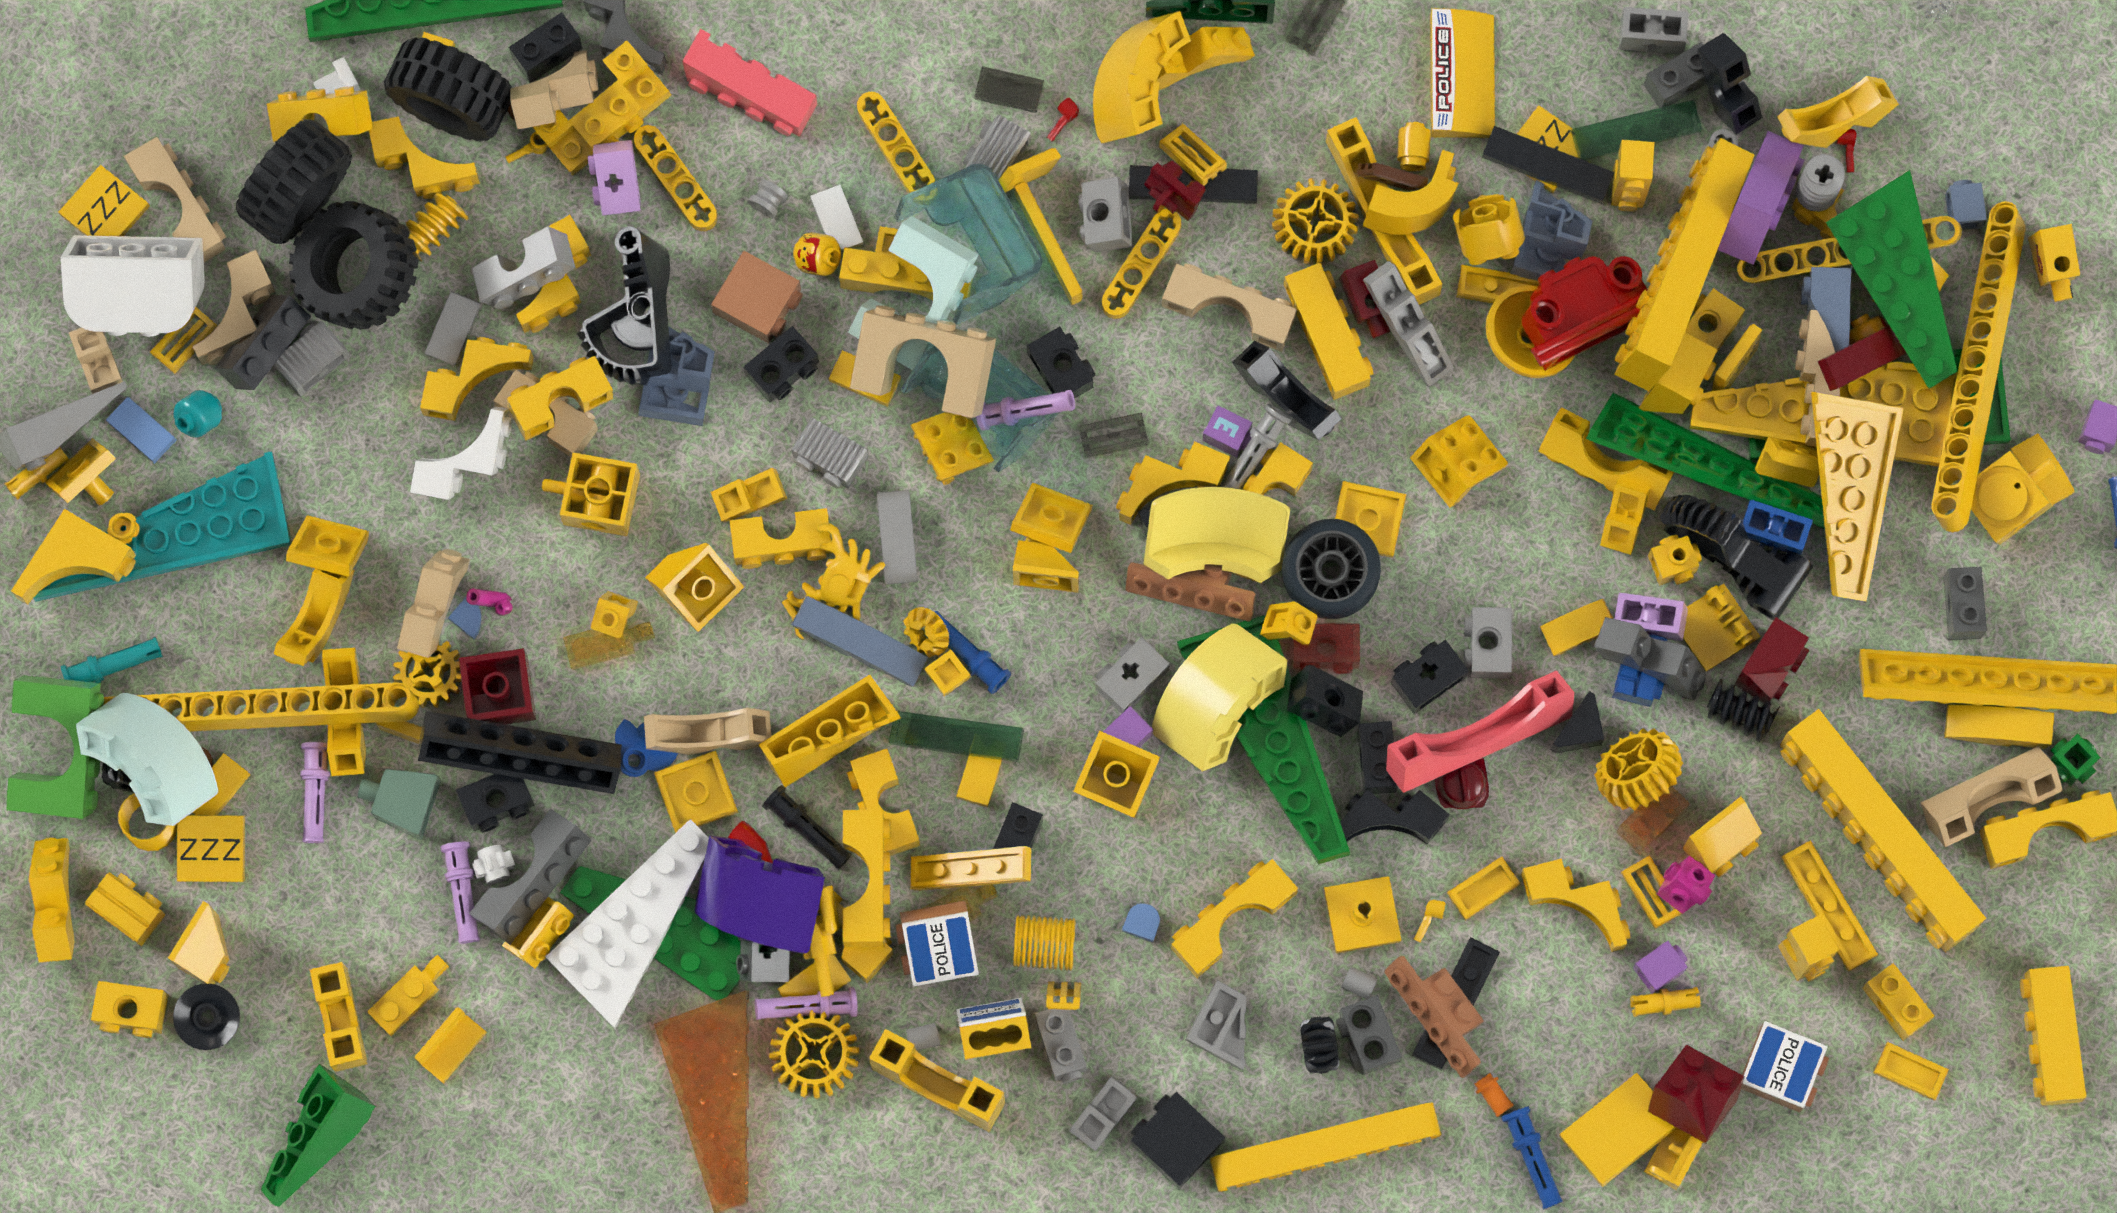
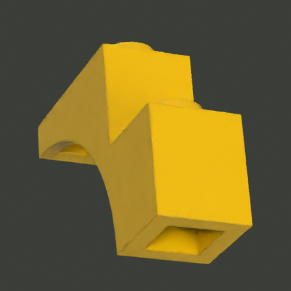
M1202 27L1191 34V42L1179 48L1169 59L1166 66L1162 67L1157 82H1160L1159 90L1165 89L1173 83L1200 71L1224 64L1244 62L1253 58L1255 54L1245 28Z
M1866 76L1848 90L1827 101L1800 109H1785L1777 118L1783 126L1781 129L1782 133L1789 141L1827 148L1853 125L1872 128L1899 104L1884 79Z
M399 116L372 122L373 128L369 130L378 168L384 167L386 170H394L402 167L403 162H408L417 197L423 196L424 199H433L436 193L442 195L443 191L452 189L455 192H466L473 189V185L480 184L475 163L453 164L442 162L420 151L407 137Z
M568 215L549 227L567 234L575 269L587 262V257L591 256V253L571 215ZM567 273L562 279L544 285L536 298L526 308L516 314L518 323L524 333L530 330L532 333L539 332L549 325L548 321L558 315L566 317L577 310L578 307L576 305L580 304L581 300Z
M477 337L476 341L467 339L460 376H456V372L448 369H437V372L427 371L420 405L423 416L455 421L462 402L480 382L504 371L531 370L534 360L531 350H528L527 346L520 343L510 342L508 346L495 344L496 341L485 337Z
M1195 441L1191 450L1185 448L1181 455L1178 466L1182 470L1145 455L1142 463L1136 462L1131 471L1129 480L1133 481L1129 492L1123 491L1118 500L1116 509L1120 510L1119 520L1131 525L1138 512L1155 497L1174 489L1191 488L1196 485L1198 488L1219 487L1230 464V456Z
M355 647L322 650L325 686L361 684ZM342 700L334 702L330 710L339 708ZM362 723L328 725L327 753L331 776L365 773L366 744Z
M45 838L34 843L28 879L35 908L32 933L39 963L72 960L75 940L69 899L70 847L68 838Z
M1562 858L1523 868L1521 876L1530 905L1551 903L1573 908L1587 916L1597 925L1604 934L1611 952L1625 949L1627 945L1626 940L1630 939V931L1627 921L1625 919L1620 920L1617 909L1621 907L1620 896L1617 888L1611 889L1609 880L1570 890V886L1574 885L1570 867H1564Z

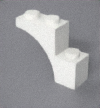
M501 407L492 408L482 433L463 452L447 458H420L416 460L410 492L449 500L454 497L455 493H459L461 490L463 474H459V469L487 475H494L498 473V469H503L507 451L502 449L504 436L509 437L512 427V418L508 417L509 409Z

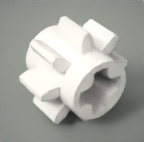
M493 845L477 852L479 859L474 860V864H472L477 879L485 877L486 884L491 885L510 878L509 870L514 869L515 866L511 850L503 852L501 845Z

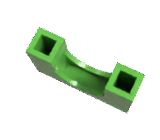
M23 675L13 680L12 713L49 717L61 723L72 738L74 755L70 767L63 775L49 776L18 772L10 776L7 786L6 810L84 819L97 808L98 792L94 788L95 778L98 777L100 772V760L81 754L76 724L104 705V695L100 693L101 683Z

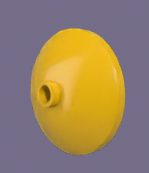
M1524 285L1511 288L1495 300L1487 315L1486 335L1493 353L1504 366L1519 375L1530 378H1546L1556 375L1564 370L1574 357L1545 371L1542 366H1539L1530 351L1535 346L1522 326L1523 314L1528 310L1531 304V294L1538 286ZM1521 336L1527 337L1530 340V344L1525 343Z

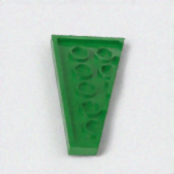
M579 866L560 894L591 914L627 879ZM685 896V900L673 918L654 959L723 1006L741 981L740 974H738L736 968L737 957L741 954V941H739L737 936L724 932L697 916L694 911L696 899ZM759 945V952L763 950L765 945Z

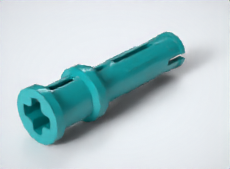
M154 637L151 640L100 658L91 655L87 657L86 661L69 667L62 665L60 668L64 680L102 683L105 676L156 658H161L163 655L157 638Z

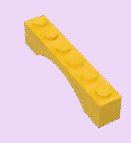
M1357 117L1328 129L1326 144L1365 218L1376 185L1388 186L1356 175L1358 163L1372 164L1377 163L1371 144ZM1371 230L1386 261H1390L1396 266L1407 290L1414 294L1419 305L1440 296L1443 284L1428 255L1421 248L1412 233L1397 235Z

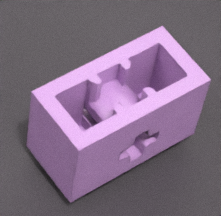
M632 140L593 145V155L588 156L590 175H596L598 186L592 187L594 205H601L602 216L641 211ZM616 173L618 182L612 183L610 174Z
M1619 592L1614 619L1639 624L1648 635L1652 634L1666 639L1683 641L1688 608L1684 601Z

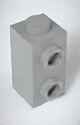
M1047 1009L1035 1013V1021L1054 1080L1062 1079L1063 1084H1067L1081 1079V1073L1087 1071V1066L1069 1010Z

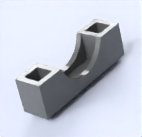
M552 809L548 811L531 833L535 854L527 872L518 881L502 888L489 887L469 913L484 928L509 945L522 932L525 925L591 842V839L575 824Z

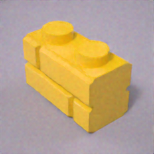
M109 872L88 897L85 905L142 947L166 915L159 909L163 903L148 892L141 896L133 890L137 884L124 874L120 873L118 877H115Z

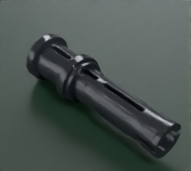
M783 785L779 786L767 798L762 807L765 810L770 809L784 822L783 826L786 829H794L839 870L850 859L852 853L844 849L842 845L807 814L808 810L804 804L799 805L785 793L786 788Z

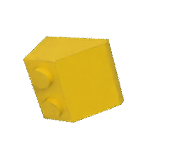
M1685 332L1672 366L1655 386L1646 392L1639 408L1643 411L1683 414L1689 404L1695 407L1704 391L1703 388L1699 387L1702 380L1708 381L1716 368L1717 363L1712 360L1717 349Z
M1099 731L1073 792L1135 818L1160 757Z
M1740 796L1693 833L1682 849L1688 856L1702 863L1706 869L1720 878L1734 866L1731 861L1741 854L1745 858L1760 846L1756 841L1760 838L1762 832L1746 802Z

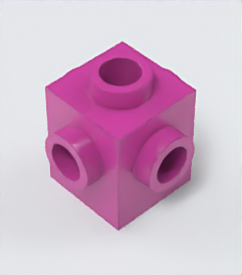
M1688 856L1679 864L1673 862L1663 875L1665 880L1657 895L1683 914L1696 903L1701 906L1708 899L1712 892L1709 886L1715 875L1706 869L1702 863Z

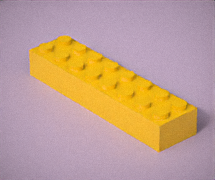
M1720 138L1713 147L1707 146L1701 159H1697L1694 162L1688 177L1692 178L1690 186H1685L1678 200L1682 207L1679 212L1676 211L1668 225V229L1671 230L1669 239L1665 237L1658 249L1657 255L1661 259L1658 265H1653L1646 281L1651 283L1649 289L1642 292L1636 304V308L1640 309L1637 318L1633 317L1626 329L1625 334L1629 336L1626 344L1623 343L1616 354L1614 361L1619 364L1614 375L1650 391L1672 366L1755 154Z
M1820 709L1787 732L1780 744L1783 748L1780 753L1784 760L1791 767L1794 765L1798 767L1803 774L1801 780L1806 788L1812 793L1818 792L1824 800L1821 804L1826 813L1833 819L1837 817L1845 826L1842 831L1846 838L1853 845L1858 843L1865 851L1863 855L1864 860L1874 871L1879 869L1886 878L1884 884L1888 891L1895 897L1900 895L1907 904L1905 907L1906 913L1915 923L1920 921L1928 932L1925 935L1932 946L1936 949L1942 948L1946 953L1974 932L1987 918Z

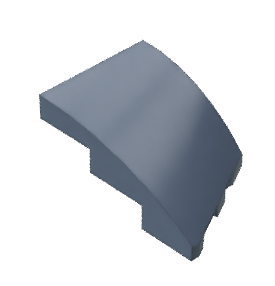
M1536 180L1522 225L1525 240L1519 247L1520 253L1513 259L1510 274L1538 281L1537 279L1541 275L1552 269L1556 273L1563 270V266L1566 264L1563 259L1582 258L1588 245L1592 220L1582 212L1573 209L1571 204L1563 198L1557 200L1544 190L1543 183Z
M669 327L672 369L668 374L650 377L647 386H643L639 416L703 426L715 351L703 344L696 343L685 332L680 334ZM653 350L649 351L647 363H651L654 360ZM689 392L702 393L700 403H698L699 408L683 403L687 399L686 397Z

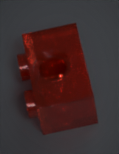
M1360 623L1315 624L1309 644L1303 645L1293 639V669H1300L1302 671L1309 664L1319 669H1333V673L1350 674L1353 672V669H1359ZM1322 643H1329L1335 648V653L1331 656H1323L1318 652L1317 647Z

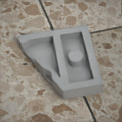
M1218 980L1215 981L1185 1040L1224 1062L1243 1070L1246 1061L1244 1059V1039H1246L1245 1013L1247 996Z

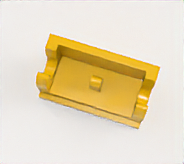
M1676 1128L1659 1142L1644 1173L1677 1190L1703 1142Z

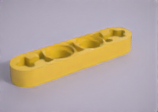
M866 92L862 94L857 101L859 117L901 183L913 199L918 201L930 199L936 191L934 176L892 110L879 93ZM867 101H870L872 104L879 103L877 105V112L881 119L874 126L871 124L876 122L873 113L870 110L864 112ZM891 126L897 130V136L891 141H884L879 137V132L883 127ZM902 152L910 153L914 157L913 163L908 167L899 166L895 161L898 154ZM918 167L922 168L917 170L920 180L922 182L929 181L927 191L925 192L921 189H913L916 187V181L911 173Z
M652 125L640 127L634 134V144L640 156L690 225L698 231L712 229L717 222V211L713 203L660 130ZM647 134L649 137L656 136L653 140L659 152L655 156L648 144L641 145L643 143V135ZM663 159H672L676 164L675 169L668 174L661 173L658 170L659 162ZM685 183L690 184L694 188L693 194L687 199L679 198L676 195L677 187ZM697 201L698 206L703 212L710 211L708 214L709 221L704 222L702 219L696 221L695 219L698 216L692 204Z
M1163 209L1160 213L1154 215L1102 297V310L1108 317L1112 319L1125 317L1180 233L1181 218L1177 212L1172 214L1169 210ZM1168 218H1172V225L1175 228L1166 229L1162 239L1167 240V242L1163 243L1157 237L1161 230V223L1159 221H1166ZM1145 244H1155L1159 249V254L1153 259L1145 258L1141 254V248ZM1129 270H1137L1141 273L1142 280L1139 284L1130 285L1124 280L1125 273ZM1117 284L1125 291L1133 293L1132 296L1127 292L1122 297L1123 308L1116 307L1115 310L1110 309L1111 303L1109 299L1115 300L1121 292V288L1116 287Z

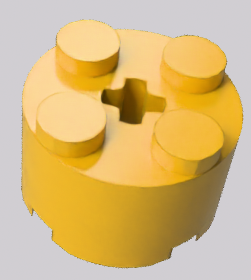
M1499 194L1478 197L1468 202L1469 208L1461 212L1459 207L1454 212L1453 220L1461 250L1471 265H1480L1487 260L1499 257L1511 259L1520 253L1519 247L1525 240V234L1516 201L1512 197L1510 201H1506L1504 195Z

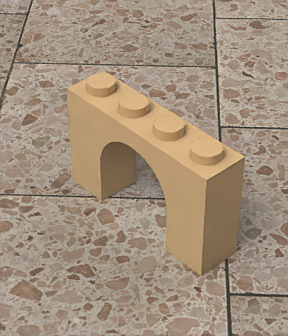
M877 305L875 309L864 312L850 384L851 389L879 396L890 392L896 359L900 349L909 340L920 339L936 346L943 354L947 363L948 379L942 411L969 418L982 414L996 338L986 336L987 331L982 329L968 328L967 331L956 329V324L949 321L938 320L937 324L925 321L926 317L920 314L906 313V316L894 314L895 309L887 306Z

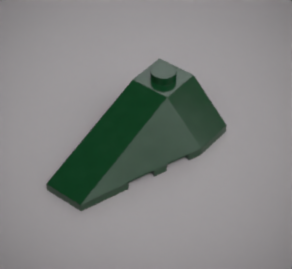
M1151 0L1146 2V18H1156L1180 11L1183 19L1273 24L1275 0Z

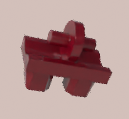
M1170 160L1163 166L1157 162L1151 168V174L1144 184L1150 190L1149 195L1156 200L1152 209L1160 213L1166 208L1172 214L1177 212L1189 221L1198 208L1205 193V187L1197 180H1192L1187 186L1178 179L1183 171L1173 160Z

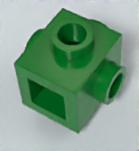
M2078 733L2070 741L2064 737L2050 750L2054 754L2050 760L2056 765L2060 782H2066L2070 787L2077 780L2081 784L2085 783L2097 771L2093 766L2101 758L2093 744L2087 739L2082 738ZM2068 758L2075 760L2076 768L2067 760Z

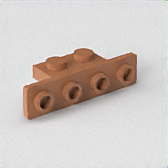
M1134 562L1129 564L1125 588L1127 592L1245 621H1251L1253 617L1256 596L1253 591L1228 586L1232 572L1222 571V565L1205 564L1204 570L1185 572L1170 579H1166L1145 565Z
M1403 955L1396 958L1384 970L1391 985L1396 988L1409 1006L1410 1011L1416 1015L1427 1030L1430 1038L1446 1056L1451 1067L1457 1071L1461 1078L1466 1077L1481 1061L1463 1036L1479 1027L1484 1020L1446 968L1441 969L1422 981Z

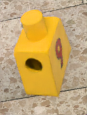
M2072 224L2037 231L2028 237L2040 287L2051 285L2054 302L2073 299L2070 281L2080 276V269ZM2054 263L2059 265L2060 272L2056 270Z

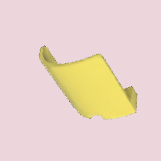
M1225 487L1191 488L1161 496L1151 504L1144 565L1166 579L1189 571L1204 570L1205 564L1222 565V571L1237 573L1262 583L1282 570L1290 508L1275 499L1258 493Z
M1233 623L1222 628L1199 645L1172 677L1155 712L1152 722L1153 735L1201 771L1227 762L1233 740L1242 725L1238 722L1239 718L1248 707L1254 710L1265 698L1284 687L1288 660L1238 624Z

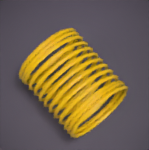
M135 793L129 795L121 804L118 812V823L122 832L139 849L158 851L167 847L175 838L177 824L174 826L165 825V828L157 836L150 839H138L131 836L129 821L132 814L141 805Z
M1018 914L1015 926L1013 966L1019 967L1020 962L1022 968L1025 966L1028 935L1027 968L1030 967L1032 940H1034V950L1032 953L1033 969L1036 966L1039 939L1037 967L1041 968L1044 940L1043 968L1045 969L1047 965L1050 941L1048 968L1051 969L1055 940L1054 969L1056 970L1058 965L1060 942L1059 969H1063L1066 941L1065 970L1071 971L1073 968L1076 919L1066 918L1063 922L1061 917L1058 925L1057 917L1053 921L1050 916L1047 924V917H1043L1042 921L1041 916H1039L1036 924L1035 915L1031 921L1030 915L1025 919L1024 914ZM1023 939V950L1021 954V940Z

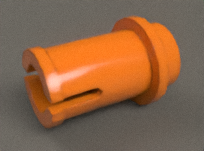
M1489 1073L1474 1084L1478 1089L1475 1092L1482 1094L1494 1111L1495 1116L1499 1117L1512 1108L1514 1104L1497 1083L1499 1078H1494Z

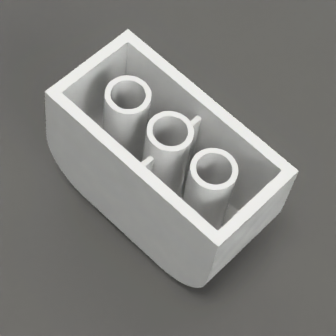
M73 235L61 256L63 302L68 316L78 326L86 330L108 332L112 336H121L127 332H133L151 337L159 333H170L182 328L189 321L204 290L202 238Z

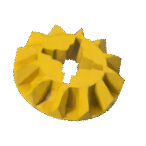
M917 607L911 610L903 620L906 626L903 633L910 637L909 644H914L917 647V652H925L929 658L934 655L939 656L949 645V633L945 623L935 612L928 608ZM923 627H925V629H924V630H925V635H926L928 638H926V637L924 636V631L922 630Z

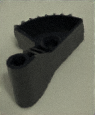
M627 226L622 228L615 237L616 249L623 255L622 272L624 274L625 297L583 321V328L577 333V336L583 341L580 346L587 352L586 356L588 359L595 356L604 374L614 377L619 382H627L631 385L639 383L640 385L647 386L650 377L668 374L672 369L666 303L670 276V259L668 250L637 228ZM650 306L649 311L644 315L646 308ZM611 328L616 339L625 347L636 351L653 350V362L642 365L616 363L605 350L600 337L601 333Z
M1690 495L1674 496L1670 502H1667L1660 516L1662 523L1665 525L1663 531L1671 536L1678 535L1679 538L1688 536L1691 544L1696 543L1701 556L1712 563L1716 561L1723 565L1722 569L1732 575L1748 604L1771 620H1774L1775 617L1780 618L1813 568V565L1806 558L1796 552L1788 551L1787 554L1778 552L1779 548L1775 547L1771 551L1763 550L1765 545H1755L1748 539L1744 524L1740 518L1726 511L1725 508L1718 507L1715 503L1707 502L1705 499H1699L1696 496Z

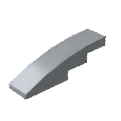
M1388 261L1364 278L1363 281L1390 330L1425 384L1430 387L1452 371L1454 367L1433 324L1425 318L1414 294L1407 290L1396 266Z

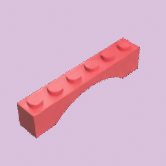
M1554 671L1529 682L1501 708L1471 725L1441 734L1414 733L1389 744L1387 748L1386 771L1403 793L1570 719L1573 712L1575 692L1559 672Z

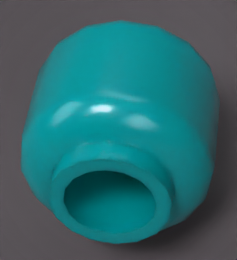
M195 390L175 404L173 409L175 425L181 432L192 438L203 436L221 422L222 406L220 401L211 393L204 390Z

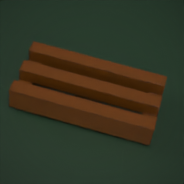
M1358 163L1356 173L1358 177L1406 191H1417L1427 186L1429 179L1380 163Z

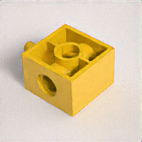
M2009 451L1977 475L1971 510L1997 544H2002L2053 507L2036 484L2056 469L2051 459H2046L2028 473L2017 457Z
M573 452L567 482L544 479L542 490L564 495L560 510L563 525L628 536L640 472L636 463Z

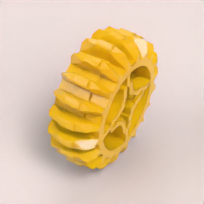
M1310 178L1306 188L1300 181L1296 182V192L1287 188L1285 190L1286 198L1279 197L1277 199L1279 208L1273 209L1272 216L1277 219L1272 222V229L1278 231L1275 234V240L1277 242L1285 241L1282 245L1284 252L1294 248L1292 252L1294 260L1299 257L1300 253L1305 254V264H1309L1311 256H1316V263L1321 262L1322 264L1323 255H1326L1328 260L1332 262L1335 260L1334 250L1338 254L1344 255L1346 253L1344 245L1352 246L1354 238L1351 235L1358 232V226L1353 224L1359 220V215L1352 212L1356 207L1355 202H1346L1349 197L1347 191L1339 195L1337 194L1339 189L1337 183L1333 184L1330 189L1326 188L1327 180L1325 179L1321 180L1320 186H1315L1314 179ZM1315 199L1310 208H1298V211L1293 210L1298 204ZM1324 202L1331 204L1338 211L1341 220L1335 219V216L1325 211ZM1319 209L1318 217L1320 221L1315 226L1314 233H1311V221L1316 214V210ZM1289 222H1293L1295 226L1305 230L1307 234L1306 241L1299 238L1293 232ZM1333 231L1338 232L1332 239L1316 243L1317 238L1321 234H1332Z
M1642 728L1638 734L1630 731L1628 737L1624 739L1619 737L1618 743L1609 745V751L1600 754L1602 761L1596 764L1597 772L1594 776L1600 793L1614 807L1619 806L1622 810L1630 807L1635 811L1640 805L1647 808L1649 802L1653 800L1659 802V797L1662 794H1669L1668 788L1677 785L1676 777L1683 774L1681 766L1684 763L1678 746L1664 732H1658L1655 728L1649 732Z
M811 1009L809 1013L810 1018L804 1019V1016L798 1013L797 1019L799 1022L796 1024L787 1017L784 1021L789 1028L788 1031L777 1027L776 1033L783 1039L782 1041L772 1039L770 1044L772 1047L780 1049V1051L769 1053V1058L774 1061L780 1060L779 1063L772 1066L774 1073L784 1071L778 1078L780 1084H784L790 1079L792 1080L788 1087L789 1092L793 1093L800 1085L802 1086L800 1090L801 1097L806 1098L808 1090L813 1089L814 1098L819 1099L820 1088L825 1087L826 1094L832 1096L831 1084L835 1083L842 1090L845 1086L840 1077L844 1076L852 1080L853 1074L846 1068L847 1066L857 1068L859 1063L857 1060L849 1058V1056L858 1055L860 1050L859 1047H849L850 1044L857 1041L855 1034L845 1036L851 1029L849 1023H845L839 1028L837 1027L841 1020L840 1015L836 1014L831 1021H827L825 1012L821 1014L820 1018H816L815 1013ZM823 1028L832 1033L820 1039H811L803 1030ZM795 1037L802 1047V1052L795 1059L796 1062L789 1066L787 1051L790 1042ZM804 1041L810 1047L815 1046V1049L817 1046L822 1048L820 1054L825 1065L819 1060L814 1061V1058H812V1061L806 1059L809 1056V1052ZM840 1041L842 1057L839 1065L834 1070L827 1060V1054L833 1048V1045ZM810 1067H816L826 1077L807 1079L799 1076L798 1073L804 1072Z

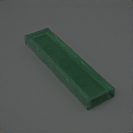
M1690 100L1574 128L1571 130L1578 158L1588 160L1619 152L1622 140L1659 143L1700 133L1703 129L1695 100Z
M897 711L901 719L892 722L889 737L891 745L1019 762L1024 730L1021 727Z

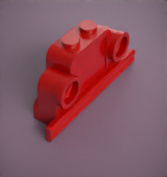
M1595 256L1584 260L1576 257L1563 266V270L1556 273L1552 269L1537 279L1540 285L1531 294V304L1523 314L1522 326L1535 346L1530 351L1540 367L1542 366L1546 371L1626 331L1633 317L1637 318L1640 309L1636 308V304L1644 290L1648 291L1642 281L1641 267L1634 259L1620 256L1612 260L1607 267L1602 259Z

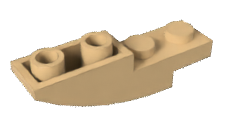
M1810 310L1807 320L1801 319L1799 339H1804L1803 351H1797L1795 370H1801L1799 381L1812 382V384L1807 383L1804 403H1810L1809 414L1803 415L1801 434L1806 435L1805 445L1817 447L1811 391L1840 397V388L1833 391L1829 390L1818 364L1820 359L1834 353L1835 350L1820 314L1817 310Z

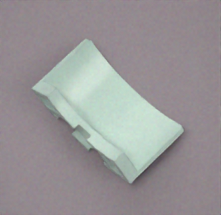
M121 693L76 724L81 754L96 758L109 765L115 771L121 769L132 780L129 786L137 796L145 816V821L148 823L174 826L218 793L213 770L198 742L180 721L154 702L134 694Z

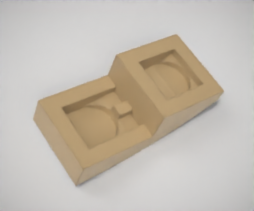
M82 327L69 332L92 394L123 382L104 332L89 331Z

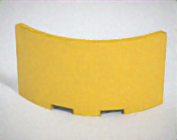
M1180 11L1134 25L1114 42L1105 55L1098 70L1093 93L1094 123L1101 143L1135 136L1163 124L1158 101L1160 82H1157L1162 67L1166 66L1173 54L1179 48L1191 42Z

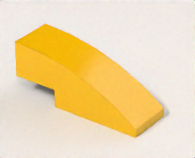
M1948 705L1944 738L2006 747L2011 745L2029 748L2039 747L2044 750L2052 745L2054 713L1997 706Z

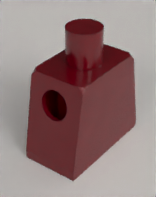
M1375 260L1345 270L1338 278L1357 325L1366 322L1373 339L1391 332L1363 281L1364 278L1378 269ZM1365 299H1371L1375 303V308H1368L1365 305Z

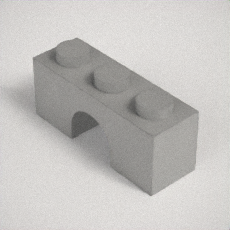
M547 226L523 240L525 258L519 268H517L515 261L498 254L472 267L480 302L496 309L508 308L513 305L514 301L525 295L536 293L540 287L549 282L562 279L566 273L575 269L567 234Z

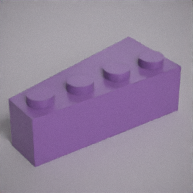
M1770 131L1767 132L1730 217L1718 251L1752 265L1754 264L1768 229L1775 231L1805 161L1799 158L1804 145L1793 143L1787 138Z

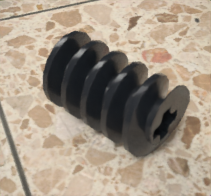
M1720 678L1707 705L1708 718L1712 720L1720 713L1721 725L1732 719V730L1736 731L1743 724L1744 735L1748 737L1756 730V741L1760 742L1767 735L1780 706L1773 713L1770 712L1771 702L1769 701L1758 707L1759 696L1755 695L1748 702L1746 701V690L1743 689L1735 696V685L1731 684L1725 690H1722L1723 679Z

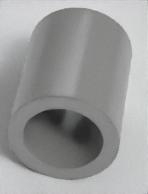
M1351 966L1341 987L1368 999L1378 979Z
M935 1023L906 1029L908 1041L915 1044L917 1051L940 1045Z

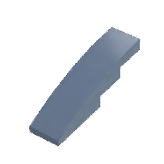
M808 596L805 597L791 624L793 627L845 656H851L872 669L882 671L910 687L914 686L928 657L892 637Z

